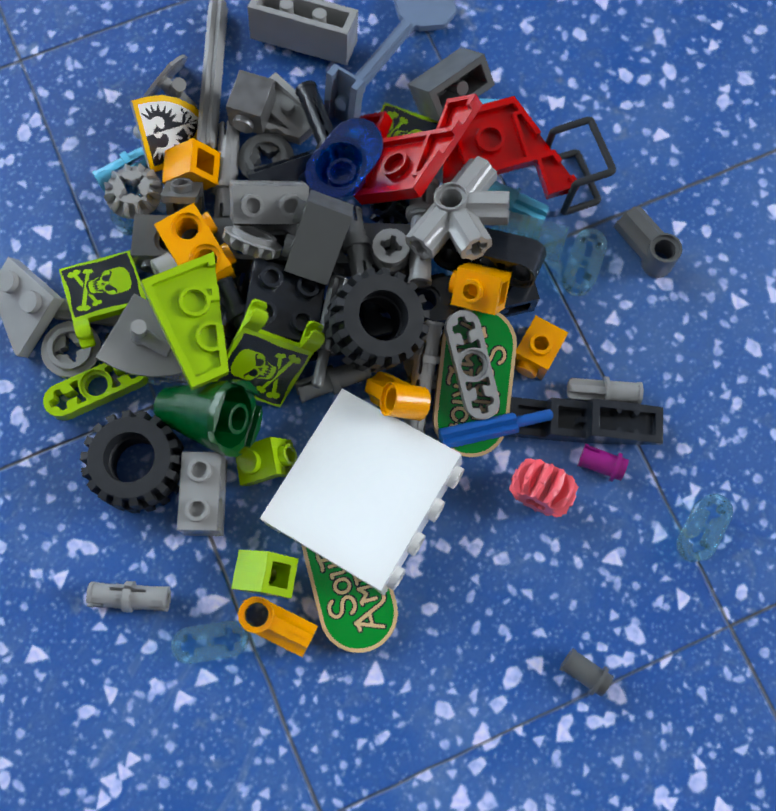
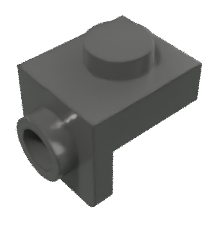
M175 178L171 181H166L160 196L161 202L166 203L167 215L170 216L192 203H195L201 214L205 213L203 182H192L189 178Z

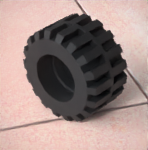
M374 268L367 269L361 275L357 273L351 277L329 301L327 308L330 310L324 316V324H329V329L325 331L327 340L333 338L335 342L331 347L332 351L335 354L341 351L345 355L341 361L346 365L354 362L356 363V370L365 371L370 368L371 373L380 372L404 362L414 355L413 352L421 348L424 343L421 338L428 335L429 326L424 325L423 322L430 319L429 310H423L422 305L427 302L424 295L417 296L414 291L418 286L413 281L409 284L404 282L406 275L397 272L394 276H391L390 269L381 268L377 273ZM361 303H375L388 312L393 323V332L389 341L375 339L363 329L359 319Z
M131 410L122 411V418L119 419L112 414L106 417L108 424L104 427L98 423L93 428L97 432L94 438L87 436L83 443L89 447L88 452H81L80 461L86 464V467L81 468L82 476L89 480L86 484L89 489L97 494L98 498L122 511L127 510L131 513H140L141 509L151 512L156 510V504L166 505L170 502L169 494L172 491L177 494L180 489L178 482L181 473V457L183 449H185L171 428L165 425L162 419L157 416L151 417L147 412L140 410L137 415H134ZM145 443L152 445L155 458L151 470L137 481H120L117 475V462L121 454L135 444Z

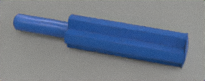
M547 409L521 416H516L515 413L511 412L489 419H480L438 428L439 442L454 448L519 433V427L552 420L553 412Z

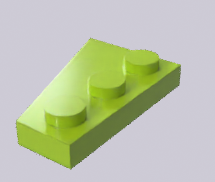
M214 252L141 280L143 291L191 390L222 378L229 373Z

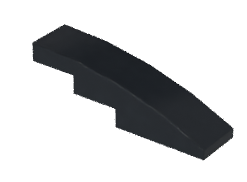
M511 397L510 413L513 412L516 416L550 409L553 412V419L519 427V433L507 436L581 443L663 444V407L595 398L584 402L560 398H550L547 401Z

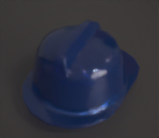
M352 118L339 124L307 162L305 170L307 185L311 190L333 198H346L359 192L366 182L367 175L375 167L382 155L383 139L381 131L373 122L364 118Z

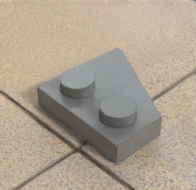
M275 72L269 78L274 79L276 101L264 133L276 134L288 142L301 145L313 134L300 100L295 93L296 90Z
M8 257L0 270V316L14 353L19 357L28 358L64 299L20 260Z

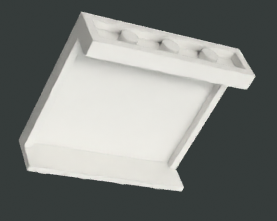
M341 389L260 519L268 527L278 533L285 534L377 589L380 594L385 595L389 588L394 591L401 582L406 571L402 568V565L409 554L415 556L422 546L426 535L421 532L429 520L435 522L445 505V501L441 500L447 488L454 489L459 483L465 470L460 467L462 464V454L395 417L383 415L379 408Z

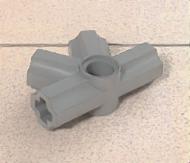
M479 156L474 159L470 158L451 182L441 184L436 188L433 204L405 236L406 244L416 255L425 260L427 258H434L450 238L461 258H467L472 261L483 256L486 250L492 246V239L483 225L508 226L510 191H488L497 180V171L490 165L488 160Z

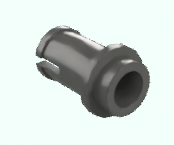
M574 648L569 651L559 670L564 671L589 688V694L594 695L596 693L601 697L608 690L614 676L608 673L609 668L606 666L600 668L578 653Z

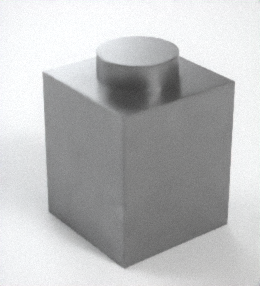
M239 70L226 104L229 125L244 133L255 132L263 135L276 101L274 79Z

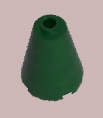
M241 379L214 381L194 390H191L189 385L166 387L159 392L154 401L155 416L162 419L165 425L212 451L227 457H239L242 455L239 452L244 447H251L259 433L263 415L262 406L256 405L254 394L259 395L257 388L251 382Z

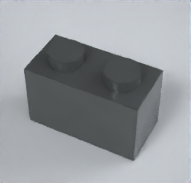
M460 47L407 85L419 113L439 122L447 99L474 93L479 97L493 87L495 83L484 53Z
M310 190L307 201L299 199L292 220L299 223L295 236L287 235L281 256L287 258L284 271L328 285L352 219L354 205L314 190Z

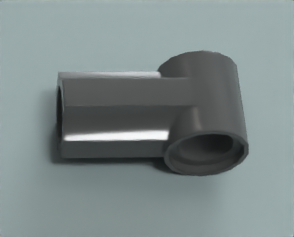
M634 206L625 212L614 225L617 232L642 259L641 265L645 273L655 278H662L671 272L681 256L682 244L674 235L664 233L641 206ZM655 252L664 254L667 259L660 258Z

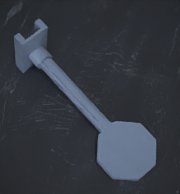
M394 0L401 22L360 70L354 75L334 63L326 72L324 106L330 121L333 117H336L346 123V134L352 130H357L359 128L365 87L414 30L444 29L456 15L457 8L454 0Z

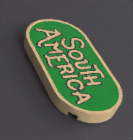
M465 309L474 313L481 323L500 399L499 409L494 416L510 413L517 349L514 329L507 318L501 313L491 315ZM458 317V324L452 328L454 334L460 333L462 335L464 345H456L457 352L459 353L467 348H478L476 340L468 343L466 333L472 330L471 323H464L462 317ZM444 330L440 341L439 356L441 358L437 368L432 414L433 429L437 437L438 428L480 420L469 416L464 410ZM468 354L463 358L461 367L466 375L476 376L482 369V362L477 355ZM486 377L478 382H466L467 390L471 387L476 389L477 399L471 401L472 407L480 408L481 413L486 411L485 405L491 403L490 397L483 396L479 385H487ZM504 436L452 449L461 453L464 457H478L494 450L501 443Z
M301 545L320 623L328 639L337 647L353 653L369 652L384 644L393 633L398 618V607L394 591L389 588L386 594L382 595L377 589Z

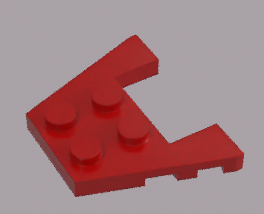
M476 93L447 99L437 128L434 130L386 138L393 121L386 111L360 116L359 127L362 129L364 138L360 136L357 141L361 157L360 161L356 162L353 196L361 205L421 198L480 110L482 102Z
M511 96L482 104L480 110L444 162L442 184L451 182L470 158L474 159L477 156L488 160L490 165L497 171V175L535 166L546 200L568 194L572 183L577 178L574 174L570 175L561 163L562 158L555 149H550L541 137L540 129L516 97Z

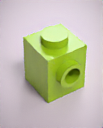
M239 549L231 589L259 595L292 598L299 559L269 551Z

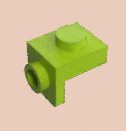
M268 437L254 442L251 447H244L239 452L242 455L235 457L240 486H252L277 477H286L298 459L293 442L289 439Z

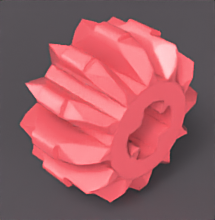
M532 458L525 459L518 469L515 470L509 487L514 498L521 501L524 506L532 508L535 512L538 511L546 516L552 515L554 517H562L563 514L567 513L569 507H572L576 499L575 494L578 490L576 480L573 476L566 474L564 469L555 467L553 463L548 464L541 459L534 460Z

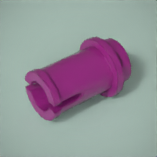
M585 443L577 466L609 476V481L613 482L614 479L619 481L623 479L629 460L622 458L623 454L620 452L618 455H614Z

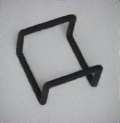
M589 116L550 129L546 139V143L551 149L556 134L588 124L608 167L607 170L590 174L579 150L572 149L559 154L562 160L575 156L584 177L572 183L560 211L562 215H569L598 205L601 202V196L594 181L610 177L616 172V166L594 118ZM587 184L594 199L570 206L578 187Z

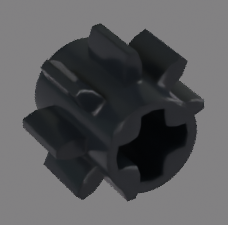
M410 199L370 204L373 214L369 218L376 223L408 224L405 211L409 206Z

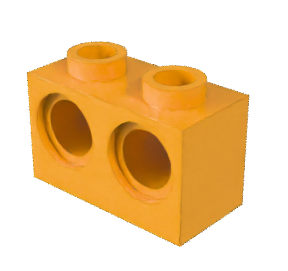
M195 203L154 224L178 266L214 252L215 260L217 261L215 266L217 281L228 276L233 277V279L236 278L232 268V264L237 262L236 258L225 242L219 245L213 235L218 232L214 221L208 212L201 214ZM187 230H198V233L193 238L182 239V235Z

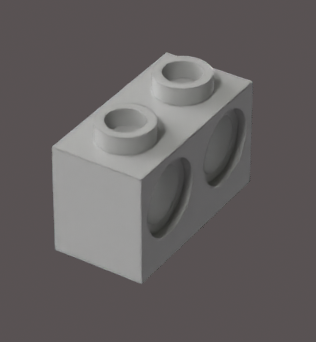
M229 180L230 219L233 224H299L292 220L299 199L307 201L309 186L303 181Z
M182 452L177 530L185 536H224L228 461L218 452Z

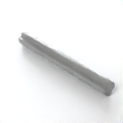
M210 0L208 4L196 139L213 149L217 147L228 8L225 0Z

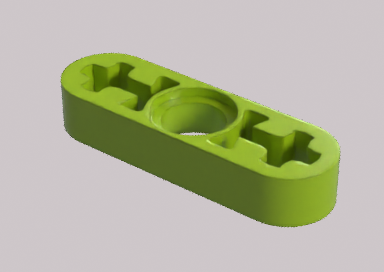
M102 363L51 386L44 394L43 405L46 411L56 419L62 421L71 420L145 386L150 377L137 376L131 379L126 372ZM114 371L118 376L117 379L121 383L120 386L116 385L114 378L109 374L110 372ZM98 377L105 378L108 383L106 391L98 396L90 395L88 391L89 383ZM76 387H79V391L86 398V401L82 402L77 397L79 394L75 390ZM63 394L67 398H72L66 402L67 408L65 410L55 406L60 403L59 396Z

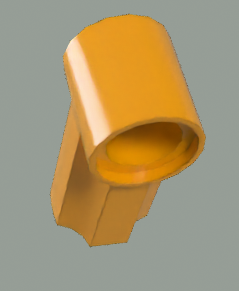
M377 372L374 377L367 379L365 392L368 393L370 402L380 407L383 415L422 421L427 416L431 397L426 387L411 385L386 372Z
M259 596L250 597L245 600L238 611V620L246 631L252 632L300 657H303L318 625ZM256 603L263 604L268 610L267 621L259 627L252 626L246 619L248 608Z

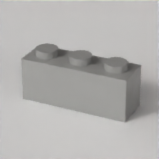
M324 0L250 1L247 8L251 39L343 65L348 64L357 43V9Z

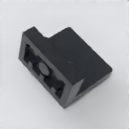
M254 257L244 275L242 288L248 291L243 320L253 299L266 302L267 309L265 311L268 313V320L261 329L300 343L307 323L311 320L320 323L325 285L284 271L285 265Z

